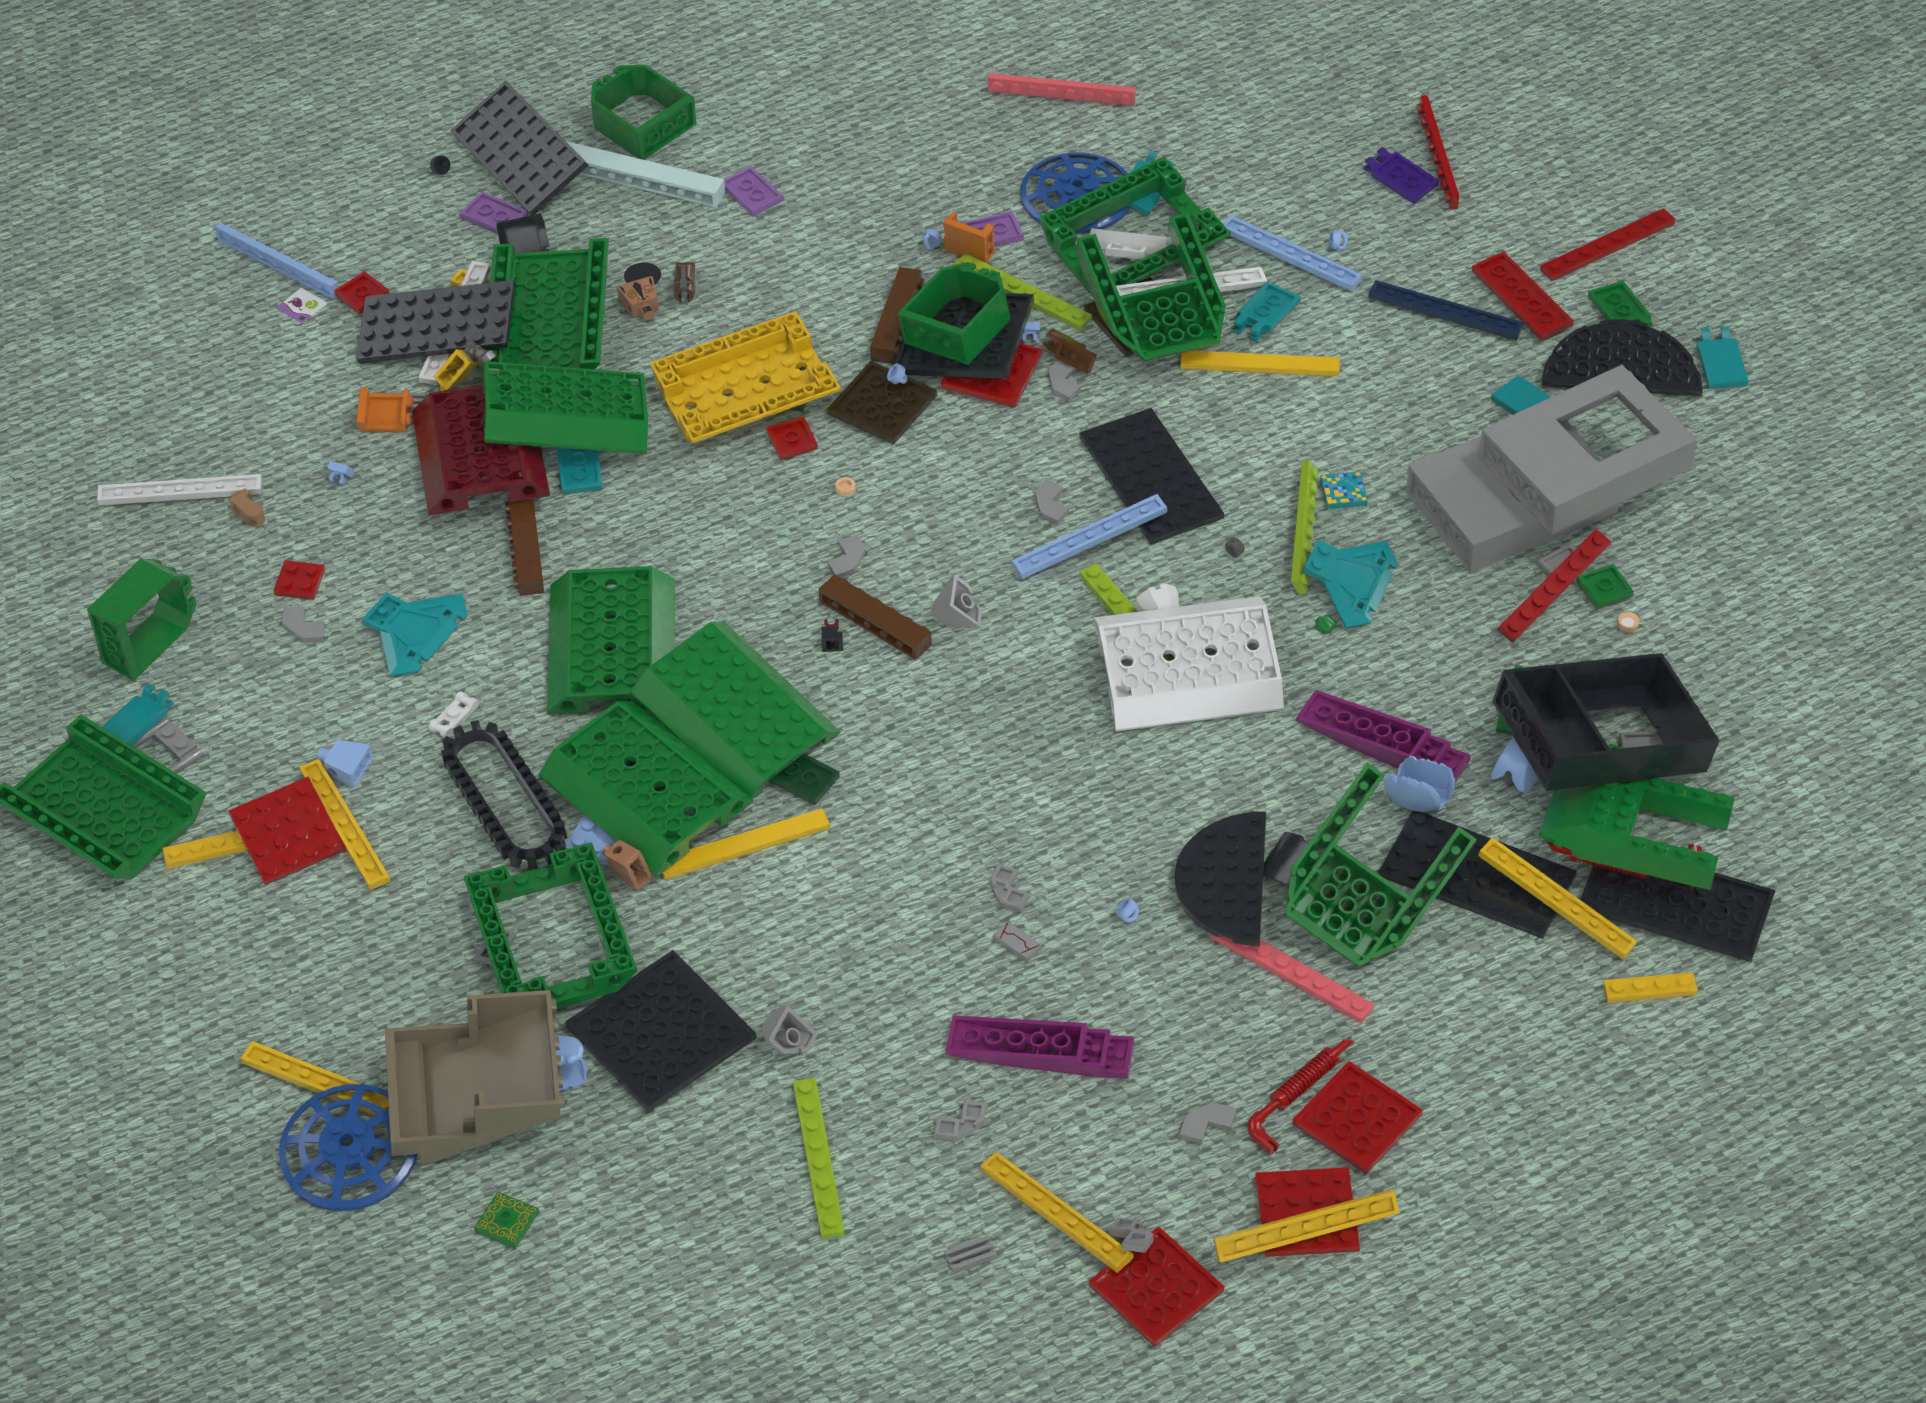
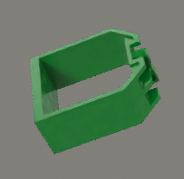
M619 65L613 69V73L616 74L614 77L607 74L602 77V80L598 79L592 83L591 107L594 129L638 159L645 160L697 125L694 97L647 65ZM633 95H648L667 108L638 128H635L611 111Z
M970 262L941 268L897 313L904 343L969 365L1011 320L1000 272L994 270L989 272V269L986 268L976 272L973 271L976 268V264ZM968 297L973 301L985 304L963 329L932 319L949 300Z
M140 558L87 608L103 665L135 681L187 630L197 605L194 596H191L189 599L187 598L188 594L192 591L189 575L178 574L175 568L162 566L161 561L158 559ZM158 593L159 598L153 613L128 635L126 623Z

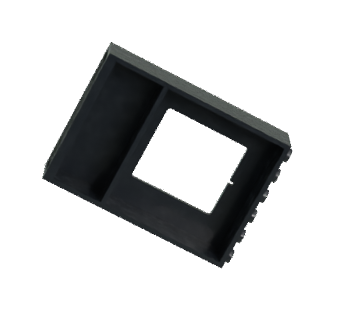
M1663 653L1505 669L1502 672L1492 703L1546 791L1707 772L1720 741ZM1640 706L1654 729H1657L1656 732L1664 744L1611 750L1587 711Z

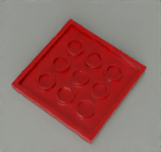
M1020 343L1008 379L944 376L941 382V389L1016 407L1043 355V349Z
M309 776L228 810V814L264 885L346 851Z
M1348 1061L1292 1119V1125L1367 1175L1422 1116L1423 1109Z
M1349 1167L1255 1172L1261 1225L1353 1200ZM1356 1225L1265 1250V1257L1360 1252L1358 1228Z
M1159 1226L1151 1231L1153 1243L1145 1253L1131 1251L1133 1259L1118 1273L1107 1266L1089 1280V1286L1154 1347L1222 1294L1225 1289L1221 1282Z

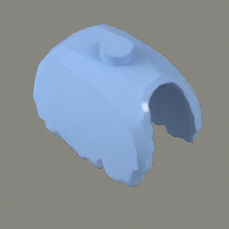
M1512 737L1499 754L1490 777L1492 780L1503 777L1506 771H1509L1512 774V781L1515 787L1523 794H1527L1532 789V786L1539 781V778L1516 740Z
M1409 756L1400 764L1397 775L1390 774L1386 776L1384 786L1391 800L1397 805L1418 812H1436L1442 809L1453 795L1455 779L1452 769L1445 764L1440 763L1438 765L1435 761L1431 762L1429 759L1425 760L1422 758L1417 760L1414 756Z
M559 1036L560 1050H556V1055L561 1056V1069H557V1072L562 1074L563 1088H560L559 1091L567 1090L569 1087L574 1089L585 1084L587 1080L588 1069L586 1062L583 1060V1045L574 1037Z

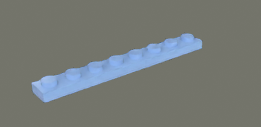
M1232 215L1223 223L1231 232V237L1351 292L1362 281V274Z
M222 223L215 226L217 238L224 244L332 299L336 298L334 290L338 287L334 279L322 275L320 272L277 252L273 248H269L260 241H256L230 226Z
M1158 494L1153 495L1012 560L1013 567L1020 577L1024 579L1167 513V507Z

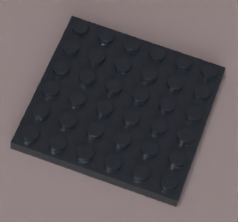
M1005 293L1011 320L969 365L905 344L904 339L894 364L898 363L904 366L906 375L1008 379L1035 300L1034 294ZM968 297L949 300L932 319L963 329L985 304L973 301Z
M674 950L631 977L618 992L604 995L565 1021L566 1028L647 1112L656 1108L757 1038L756 1032Z

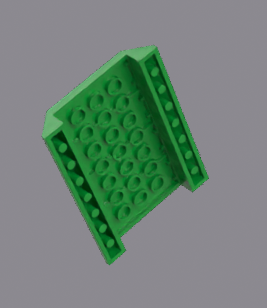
M609 238L589 239V249L515 253L513 243L493 245L490 283L514 280L516 284L508 348L490 349L498 356L495 362L596 369L600 365Z
M710 622L649 666L630 691L671 733L752 799H755L763 792V785L817 743L821 741L826 745L841 733L836 726L726 622Z
M80 714L66 727L69 739L14 787L6 782L0 785V805L115 879L134 878L163 852L164 847H168L195 822L206 792Z

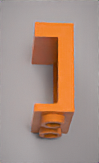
M952 212L944 220L943 228L945 235L943 241L945 242L946 251L959 256L967 253L988 263L995 254L993 225L987 223L983 230H979L958 222L956 212Z
M360 387L356 421L359 432H407L408 425H411L412 421L409 410L413 408V396H410L409 390L404 389L403 394L370 393L368 387Z

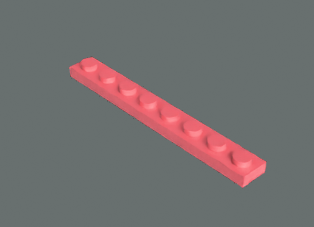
M989 73L988 91L1131 106H1135L1136 87Z
M1211 934V938L1359 1023H1362L1374 1009L1372 1002L1260 940V947L1233 943L1232 939L1221 935L1216 937Z

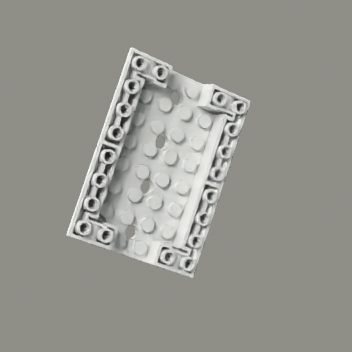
M1260 596L1094 617L1101 656H1104L1109 682L1108 695L1116 732L1284 710L1282 677L1267 607ZM1249 643H1255L1258 645L1259 648L1256 650H1250L1247 647V645ZM1212 648L1217 653L1211 656L1206 654L1205 650ZM1165 654H1172L1175 659L1167 661L1163 656ZM1129 659L1133 664L1131 666H1124L1121 661Z

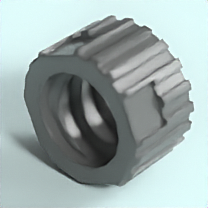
M1232 537L1225 543L1227 553L1234 558H1237L1245 550L1243 543L1235 537Z

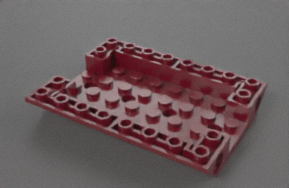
M482 385L429 393L412 411L428 516L469 509L467 497L508 490L510 503L550 496L541 446L484 442L485 393H483Z

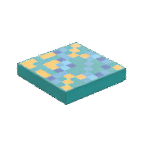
M1361 471L1320 475L1327 509L1367 506L1368 500Z

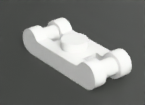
M461 691L458 692L455 700L437 719H433L430 722L429 730L434 733H440L444 738L446 736L450 737L454 733L453 729L462 725L477 709L479 700L473 697L469 698L467 694Z

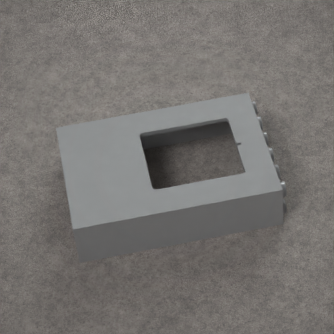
M1620 365L1482 429L1479 459L1547 531L1553 535L1692 469L1697 439L1671 414L1669 409L1665 408L1658 401L1656 396L1646 389L1644 384L1640 383L1633 376L1632 372L1628 371L1623 365ZM1617 397L1655 436L1597 462L1560 423Z
M1567 421L1560 423L1595 461H1601L1597 453L1590 449L1587 442L1579 436L1573 426ZM1481 436L1408 466L1407 495L1470 573L1618 512L1619 503L1551 535L1479 459Z

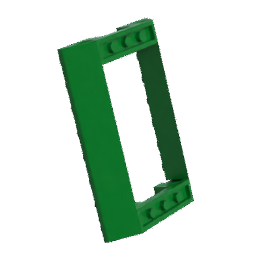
M1165 156L1039 216L1048 245L1092 297L1093 295L1076 254L1077 234L1074 231L1156 191L1159 192L1177 215L1189 214L1203 249L1231 236V232L1210 208L1201 211L1186 194V180ZM1171 244L1112 273V277L1116 286L1133 284L1180 260L1174 245Z
M592 842L549 853L550 866L510 876L507 865L464 876V881L501 993L550 990L551 999H556V1008L618 992L637 972L633 955ZM579 881L607 960L588 963L589 976L547 987L544 976L522 983L496 903Z

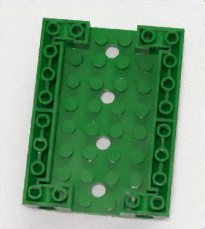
M484 361L482 364L483 393H485L484 442L530 445L534 447L544 446L629 452L634 454L647 453L648 412L644 373Z
M653 566L568 570L550 585L547 714L590 712V701L631 699V702H635L643 710H647L630 691L649 666L675 648L674 578ZM610 584L616 585L613 588H607ZM608 616H615L614 619H606ZM606 648H615L613 651H606ZM608 679L615 680L613 683H605Z
M615 702L555 747L539 773V777L615 842L621 840L639 850L649 870L657 877L689 853V841L709 825L716 822L722 827L753 803L752 798L635 702ZM598 737L606 738L603 742H597L595 739ZM627 762L636 763L634 766L631 767L624 765ZM656 787L665 788V790L663 791H656L654 789ZM686 812H694L695 815H693V816H686V815H684V813H686Z

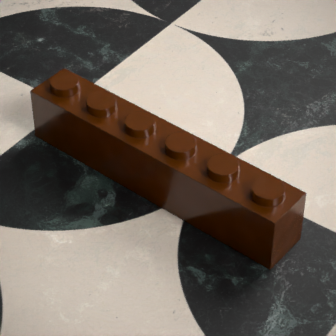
M899 267L870 346L871 361L894 364L903 341L897 313L925 285V279L922 278V270Z
M534 500L505 502L506 514H510V517H506L508 529H512V531L508 532L509 543L514 544V546L510 547L511 559H515L512 562L513 574H517L516 577H513L514 588L519 589L520 596L544 593Z
M834 574L819 588L820 603L911 658L917 660L932 645L931 631L917 624L911 618L900 614L893 607L885 605L878 598L865 593L861 588L850 584L846 579Z

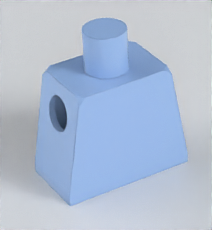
M338 740L331 750L320 748L317 759L324 762L325 770L330 777L355 788L373 756L371 747L368 744Z

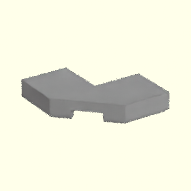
M1059 359L1048 369L1054 395L1070 402L1081 391V386L1068 380L1076 371V368Z
M1047 479L1035 491V498L1039 507L1040 517L1058 525L1069 513V508L1056 502V499L1063 493V487Z
M857 534L838 541L844 555L828 561V567L833 575L835 574L842 578L856 572L861 558L863 559L866 553L865 546Z
M305 606L284 607L282 621L284 629L288 632L291 631L303 643L324 642V621L305 622Z
M998 863L989 879L994 894L1001 907L1022 913L1030 898V893L1012 887L1019 874V870Z
M964 1100L960 1119L937 1116L934 1140L958 1142L984 1125L987 1103Z
M1213 1103L1186 1115L1179 1139L1202 1144L1208 1126L1231 1131L1237 1108Z
M1118 1217L1109 1228V1236L1125 1238L1122 1242L1123 1250L1145 1253L1153 1243V1234L1143 1227L1140 1220Z

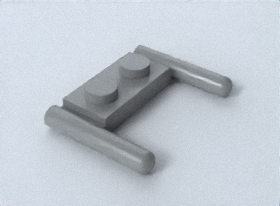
M167 718L155 724L133 745L136 748L154 736L157 741L179 760V762L168 768L175 773H178L204 755L203 751L197 748V745Z

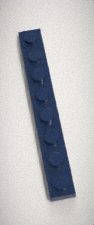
M1375 280L1369 291L1370 299L1513 340H1518L1524 327V322L1377 280Z

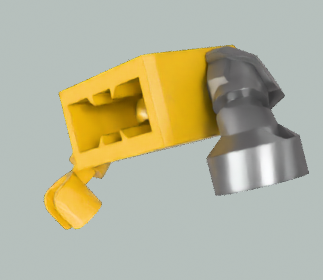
M477 345L466 347L464 350L457 349L433 377L439 382L440 391L450 390L461 385L478 365L482 368L484 361L495 362L498 356L492 350L486 351Z

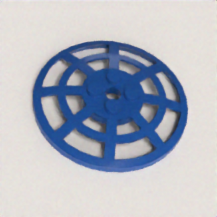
M1072 152L1051 156L1034 165L1023 178L1020 192L1022 205L1030 217L1041 224L1039 216L1042 214L1031 205L1030 201L1040 197L1047 206L1054 210L1099 188L1102 183H1110L1120 178L1114 177L1112 172L1102 165L1103 163L1114 167L1123 176L1128 173L1116 162L1096 154ZM1070 158H1087V159H1094L1095 161L1093 162V161L1084 160V159H1072V160H1071ZM1062 159L1061 162L1050 166L1046 170H1038L1046 164ZM1082 163L1089 166L1086 169L1075 168L1073 164ZM1063 165L1067 168V170L1060 174L1051 172ZM1099 168L1108 177H1098L1093 172ZM1030 176H1040L1037 187L1038 191L1027 195L1026 184ZM1046 177L1055 179L1054 186L1043 188ZM1055 192L1056 196L1060 199L1057 204L1048 198L1047 194ZM1125 206L1111 216L1088 224L1074 232L1089 233L1092 228L1105 229L1120 221L1128 213L1130 207Z
M365 1084L336 1086L311 1097L291 1116L280 1140L279 1158L286 1181L300 1198L322 1209L353 1211L379 1203L389 1197L404 1183L415 1165L418 1154L407 1155L401 1170L386 1184L379 1173L385 1168L392 1157L389 1109L384 1111L376 1104L362 1100L364 1091L375 1092L388 1098L387 1090ZM355 1090L352 1099L338 1100L326 1106H323L319 1101L335 1093ZM350 1105L346 1116L334 1118L329 1112L334 1108ZM311 1106L316 1113L306 1122L301 1134L288 1135L295 1121ZM360 1106L369 1108L378 1114L368 1121L357 1116ZM321 1117L327 1124L321 1134H308L318 1118ZM385 1122L388 1129V1140L375 1138L372 1128ZM347 1138L353 1139V1142H352L351 1145H349V1146H342V1145H341V1143H342V1141H343L344 1139H347ZM306 1143H319L321 1153L309 1162L306 1155ZM299 1144V1156L304 1168L293 1177L286 1161L285 1149L286 1145ZM374 1149H386L382 1159L373 1167L368 1159L373 1154ZM326 1161L329 1165L336 1168L334 1178L328 1177L316 1169ZM361 1166L366 1172L357 1177L344 1179L345 1169ZM311 1175L319 1182L333 1186L331 1200L311 1194L300 1183ZM371 1179L378 1188V1191L365 1197L341 1201L343 1187L358 1185Z

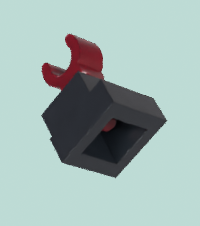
M838 618L835 619L834 624H828V620H824V627H822L821 633L822 652L843 651L842 632H838Z

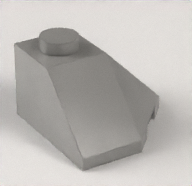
M954 574L935 600L933 617L946 626L979 628L982 610L979 604L975 605L970 595L973 593L970 585Z
M788 1005L771 1010L761 1027L765 1040L781 1055L809 1051L818 1035Z

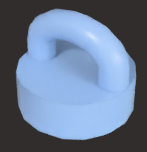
M927 229L923 234V241L927 250H933L942 242V236L934 229Z
M1332 230L1329 237V248L1343 250L1348 243L1347 234L1343 231ZM1341 236L1343 237L1342 245H1340Z
M898 363L894 364L888 371V381L893 384H898L899 382L905 384L907 376L904 366Z
M1127 898L1117 906L1115 913L1125 922L1132 923L1139 915V908L1132 898Z

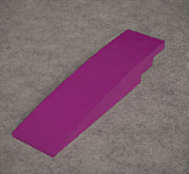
M1315 690L1296 717L1297 722L1395 768H1399L1400 764L1409 756H1414L1417 760L1422 758L1425 760L1429 759L1431 762L1435 761L1438 765L1443 763L1452 769L1455 783L1471 760L1470 754L1451 748L1450 741L1432 736L1431 729L1318 690Z
M953 1015L945 1054L1011 1067L1084 1076L1129 1079L1135 1041L1134 1036L1111 1035V1030L1090 1029L1087 1023Z

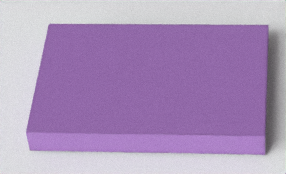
M752 166L724 180L725 191L753 217L784 201V196Z
M482 191L459 215L460 218L498 234L496 228L498 222L528 216V211Z
M1012 211L962 222L979 230H983L987 223L993 225L995 247L1024 240V234Z

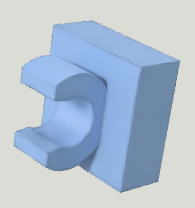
M1027 322L1022 335L1023 342H1026L1028 335H1032L1034 342H1037V334H1040V322Z
M330 461L328 469L332 471L329 480L335 482L336 478L340 476L339 483L341 485L346 483V476L352 478L355 472L349 466Z

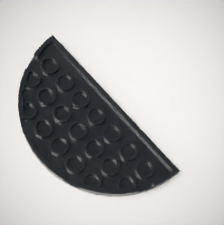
M1626 319L1603 320L1598 324L1588 327L1585 325L1568 334L1553 349L1545 364L1541 386L1572 388L1623 365L1628 371L1632 372L1633 376L1640 383L1644 384L1650 393L1702 396L1703 393L1701 375L1693 362L1694 359L1678 340L1663 330L1660 332L1649 327L1647 323Z
M1253 811L1232 815L1206 826L1187 842L1175 866V890L1184 912L1206 932L1216 937L1221 935L1232 939V942L1236 944L1260 947L1266 811Z

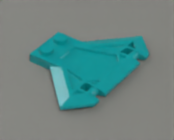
M1318 539L1302 572L1324 584L1345 629L1371 623L1373 617L1368 612H1376L1393 575L1388 569L1389 567L1396 569L1398 562L1387 541L1337 549Z
M386 592L363 617L362 625L381 634L390 677L419 672L422 669V665L419 662L421 660L428 662L458 628L459 625L455 621L457 619L464 621L468 614L462 593L405 602Z

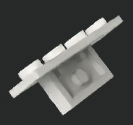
M1093 228L1090 231V235L1096 234L1101 249L1106 250L1105 255L1110 256L1112 259H1121L1123 257L1129 258L1131 261H1138L1145 258L1146 254L1151 255L1167 245V237Z

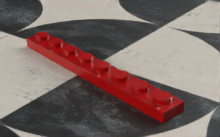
M1421 95L1420 103L1417 104V114L1421 115V126L1425 127L1424 134L1425 139L1429 140V152H1433L1432 161L1434 165H1437L1436 174L1438 178H1441L1440 186L1441 190L1445 191V203H1449L1450 210H1456L1459 206V192L1428 95Z
M1660 209L1542 264L1540 271L1549 280L1554 281L1674 225L1676 219L1666 209Z
M1596 528L1497 630L1514 643L1612 541Z

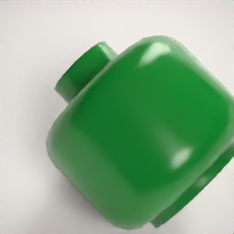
M1326 614L1323 617L1319 616L1315 620L1314 628L1322 634H1328L1336 628L1337 622L1330 615Z

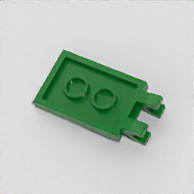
M1624 281L1588 291L1589 299L1606 320H1634L1647 323L1649 327L1652 326L1650 321L1651 314Z

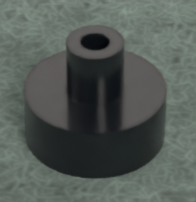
M435 156L430 162V168L437 175L446 174L450 170V161L446 156Z

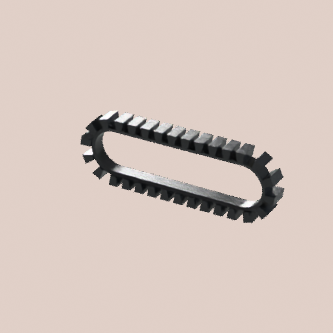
M479 720L470 721L472 730L465 733L461 725L453 729L455 739L446 736L442 742L444 750H441L445 769L448 770V774L454 781V784L459 789L463 798L465 797V801L471 807L480 824H482L485 832L488 833L490 840L494 842V846L500 852L503 860L509 858L511 866L518 869L522 861L527 860L529 870L538 869L536 860L544 857L549 866L551 864L549 853L554 852V850L566 849L565 839L568 838L564 821L561 820L559 812L554 808L553 803L549 800L533 773L531 774L528 765H525L524 759L519 755L518 750L513 746L504 729L498 732L497 724L488 722L486 729L481 730ZM475 741H485L495 746L551 831V836L547 842L533 849H523L513 844L457 758L459 751L465 745Z

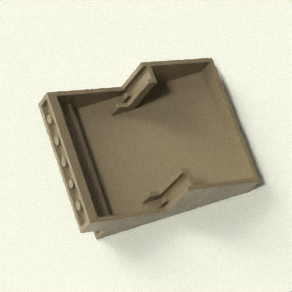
M550 990L467 996L468 1023L385 1028L392 1156L420 1154V1166H425L560 1117V1108L565 1107L564 1093L559 1094V1089L563 1088L562 1074L557 1072V1069H561V1056L556 1055V1050H560L559 1036L554 1037V1032H558V1021L552 1015V1013H556V999H551Z

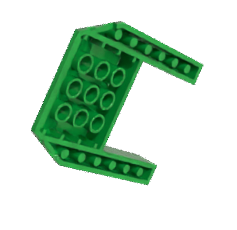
M1188 213L1171 216L1168 225V233L1187 280L1122 296L1119 295L1096 234L1077 238L1076 254L1101 317L1112 333L1143 361L1220 344L1226 305Z
M1368 762L1293 864L1285 911L1287 917L1358 967L1403 945L1477 840L1458 827L1410 896L1337 845L1338 841L1385 776V774Z
M1660 778L1554 790L1539 831V837L1551 841L1559 848L1566 847L1570 849L1572 855L1579 859L1711 890L1719 856L1632 835L1640 810L1727 830L1735 797L1724 793L1710 792L1702 788L1688 787L1681 783L1667 782Z

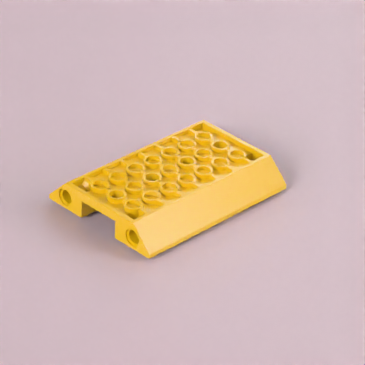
M797 311L650 362L658 389L688 444L841 391V387L827 363H821L814 351L811 335ZM801 367H805V368H806L805 370H802V371L799 370V368H801ZM726 394H733L730 397L725 396Z

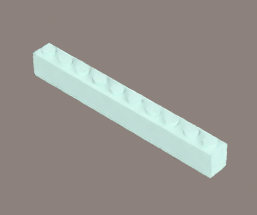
M567 142L588 164L580 173L581 175L713 207L718 206L725 194L724 179Z

